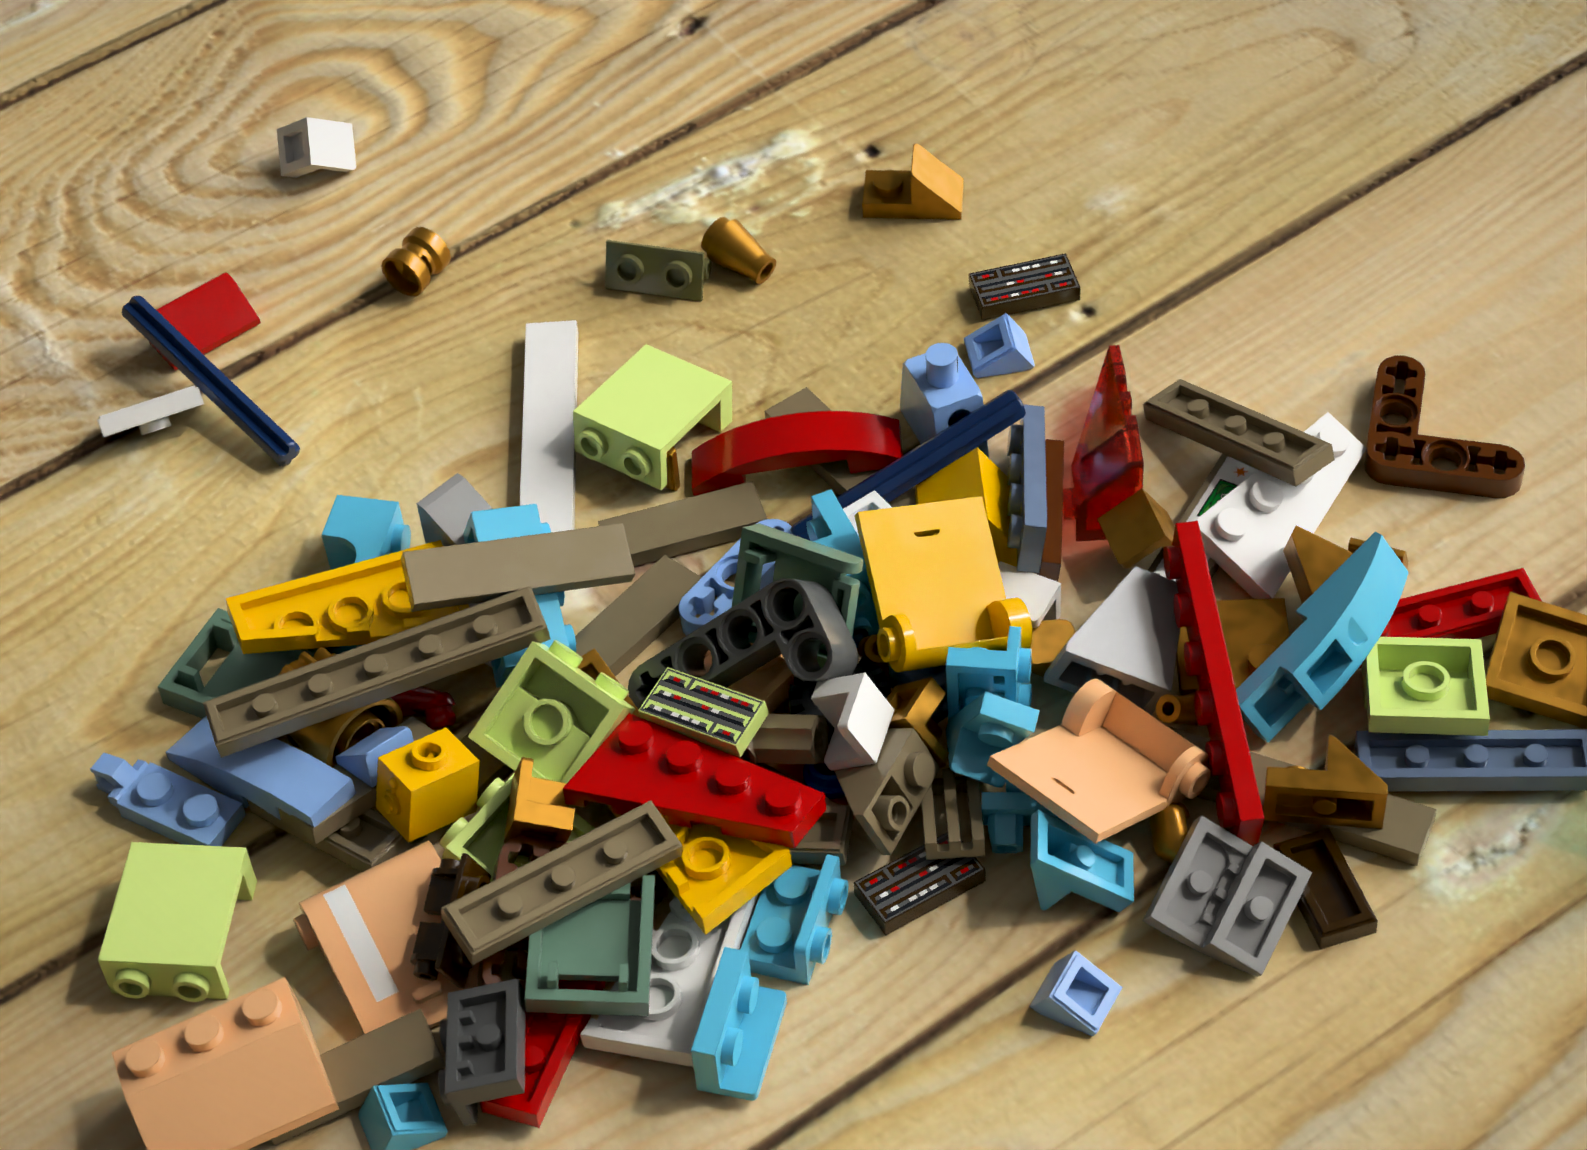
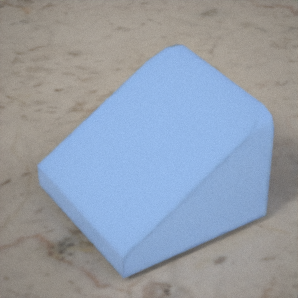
M1007 313L963 338L972 372L976 378L1022 372L1035 367L1025 332Z
M406 726L380 728L336 756L337 764L373 788L377 785L378 757L414 742L412 731Z
M1075 950L1052 966L1031 1002L1030 1008L1040 1015L1087 1035L1094 1036L1097 1034L1122 987Z

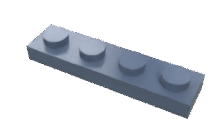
M1023 404L1026 414L1021 419L1020 425L1012 424L1010 426L1007 443V456H1010L1007 474V485L1010 486L1007 516H1011L1007 547L1017 549V571L1039 573L1047 531L1044 406Z
M1587 729L1488 730V736L1356 731L1355 755L1388 785V791L1587 790Z

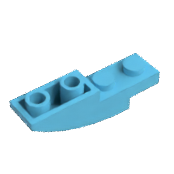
M1374 532L1296 610L1303 623L1236 689L1242 718L1252 731L1264 741L1269 742L1308 703L1322 710L1363 663L1391 619L1402 595L1409 572L1381 534Z

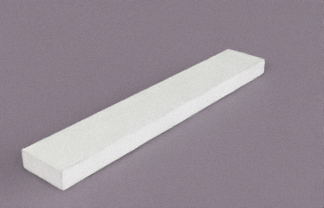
M577 320L526 323L520 506L537 504L541 523L547 522L551 532L575 529L576 452L574 446L573 411L577 408Z

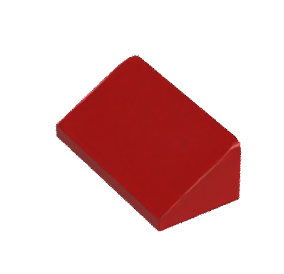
M223 273L156 309L203 355L261 323L253 307L228 273ZM151 344V346L165 359V361L174 370L178 369L154 345Z

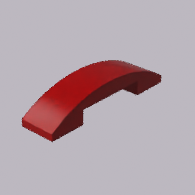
M814 411L770 417L733 428L711 438L692 450L693 495L697 496L746 483V474L847 460L850 474L883 469L903 456L900 422L898 419L863 412Z

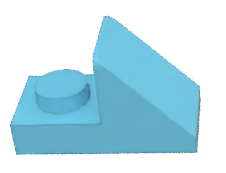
M984 692L948 720L946 738L950 769L955 773L1002 788L1006 779L987 766L991 755L1014 746L1033 734L1040 711L989 692Z
M1040 810L1031 815L1030 865L1041 910H1047L1071 891L1117 912H1121L1134 902L1133 852L1105 839L1095 844L1065 821Z

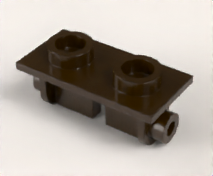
M462 853L460 861L448 858L441 859L440 867L432 870L423 911L428 915H441L442 907L491 883L492 875L468 854ZM443 919L441 923L420 922L413 954L410 962L415 965L413 975L424 980L434 981L437 980L438 973L440 972L458 988L465 989L469 969L474 965H471Z

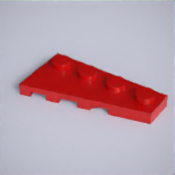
M631 713L624 718L563 787L565 803L568 805L585 808L588 801L611 805L612 813L623 815L651 800L660 814L667 816L668 824L691 828L693 824H711L720 826L722 835L761 841L794 849L826 811L825 793Z

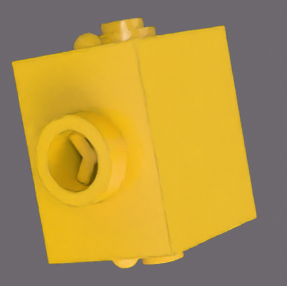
M446 727L378 757L376 809L408 842L457 821L460 817H466L476 812L480 761Z

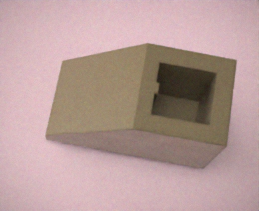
M888 728L876 764L840 769L834 772L858 822L881 855H891L939 772L940 767L914 728Z

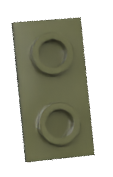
M607 240L605 288L702 301L703 278L708 279L710 277L711 259L704 258V252Z

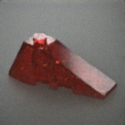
M1119 345L1108 346L1072 461L1071 488H1063V520H1073L1076 542L1107 540L1097 518L1143 488L1144 462L1136 415H1132V397L1130 391H1127L1126 372Z

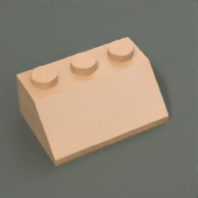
M286 977L111 1052L125 1100L147 1150H248L339 1110L309 1022Z

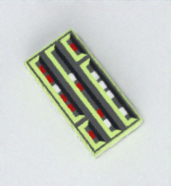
M669 667L666 668L638 710L640 717L740 758L769 714L767 705L763 700Z

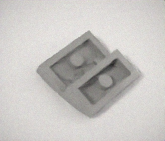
M1200 816L1193 821L1143 922L1204 955L1258 977L1263 974L1312 872L1262 841L1251 846L1206 817Z

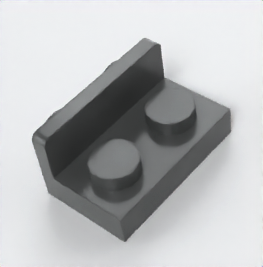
M518 978L448 993L447 1019L440 1021V1038L446 1053V1067L438 1072V1087L444 1105L454 1108L464 1126L477 1124L478 1102L525 1093V990Z

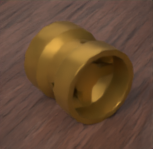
M416 227L405 236L402 241V248L392 250L384 258L381 265L382 272L387 281L399 292L407 296L416 297L430 284V276L439 274L450 263V250L436 233L424 227Z

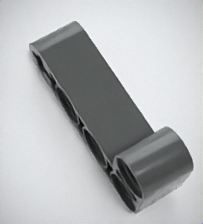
M781 578L639 665L632 672L629 679V697L637 709H640L667 667L727 688L781 654L794 676L805 681L822 682L832 678L852 675L857 666L858 652L856 644L831 593L824 585L813 581ZM800 593L803 600V608L800 615L796 617L793 605L796 596ZM754 622L757 627V638L754 644L751 645L748 634L750 626ZM824 644L827 650V661L820 668L817 654L820 646ZM709 650L712 656V665L707 672L704 666V659Z

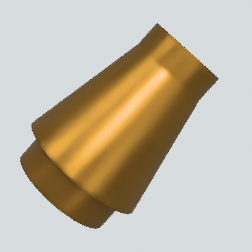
M718 218L709 226L702 238L701 249L707 253V259H711V262L746 276L757 284L764 283L776 267V259L767 254L737 219Z

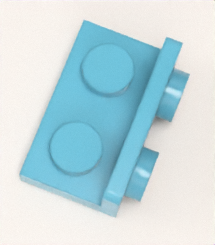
M1009 626L1007 651L988 650L982 647H948L946 661L948 720L984 692H989L1031 707L1032 684L1024 683H1030L1032 649L1021 648V627Z
M827 854L821 870L792 864L791 868L761 891L740 949L748 951L751 973L809 985L815 964H824L830 951L832 929L828 927L832 915H841L847 901L849 883L848 880L841 879L839 856Z
M724 947L691 1048L697 1090L754 1101L758 1098L787 1005V997L784 991L759 986V979L751 976L748 951Z

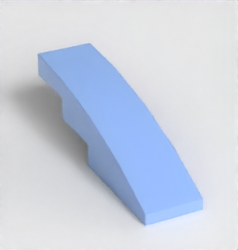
M207 716L166 751L170 761L223 795L242 803L245 809L249 806L248 799L279 820L281 819L278 808L316 827L356 794L351 778L315 757L276 738L221 758L216 748Z

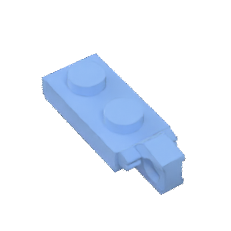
M103 753L90 768L98 783L96 785L97 788L109 794L107 796L109 802L119 809L121 817L180 844L222 846L246 816L242 803L151 762L148 764L146 761L138 759L131 766L122 758Z

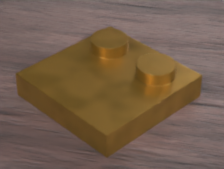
M1510 592L1504 606L1485 673L1488 699L1587 729V615Z
M1285 598L1216 600L1236 689L1289 637ZM1186 627L1180 628L1176 655L1180 695L1200 691L1197 676H1188L1185 668L1184 643L1189 642Z

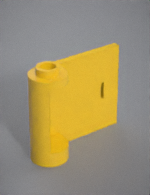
M982 496L862 511L854 515L880 627L877 634L878 651L881 659L884 662H889L895 672L945 666L948 647H982L988 650L1007 651L1009 626L1021 627V648L1030 649L1032 643L1030 614L1025 603L1020 598L1006 599Z

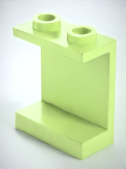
M645 344L573 411L575 452L622 472L633 479L662 490L667 485V452L697 423L722 432L732 422V381Z
M131 843L98 958L111 993L135 999L144 998L147 995L170 996L191 1002L202 1001L206 998L228 999L230 989L221 966L236 900H253L257 884L246 847Z

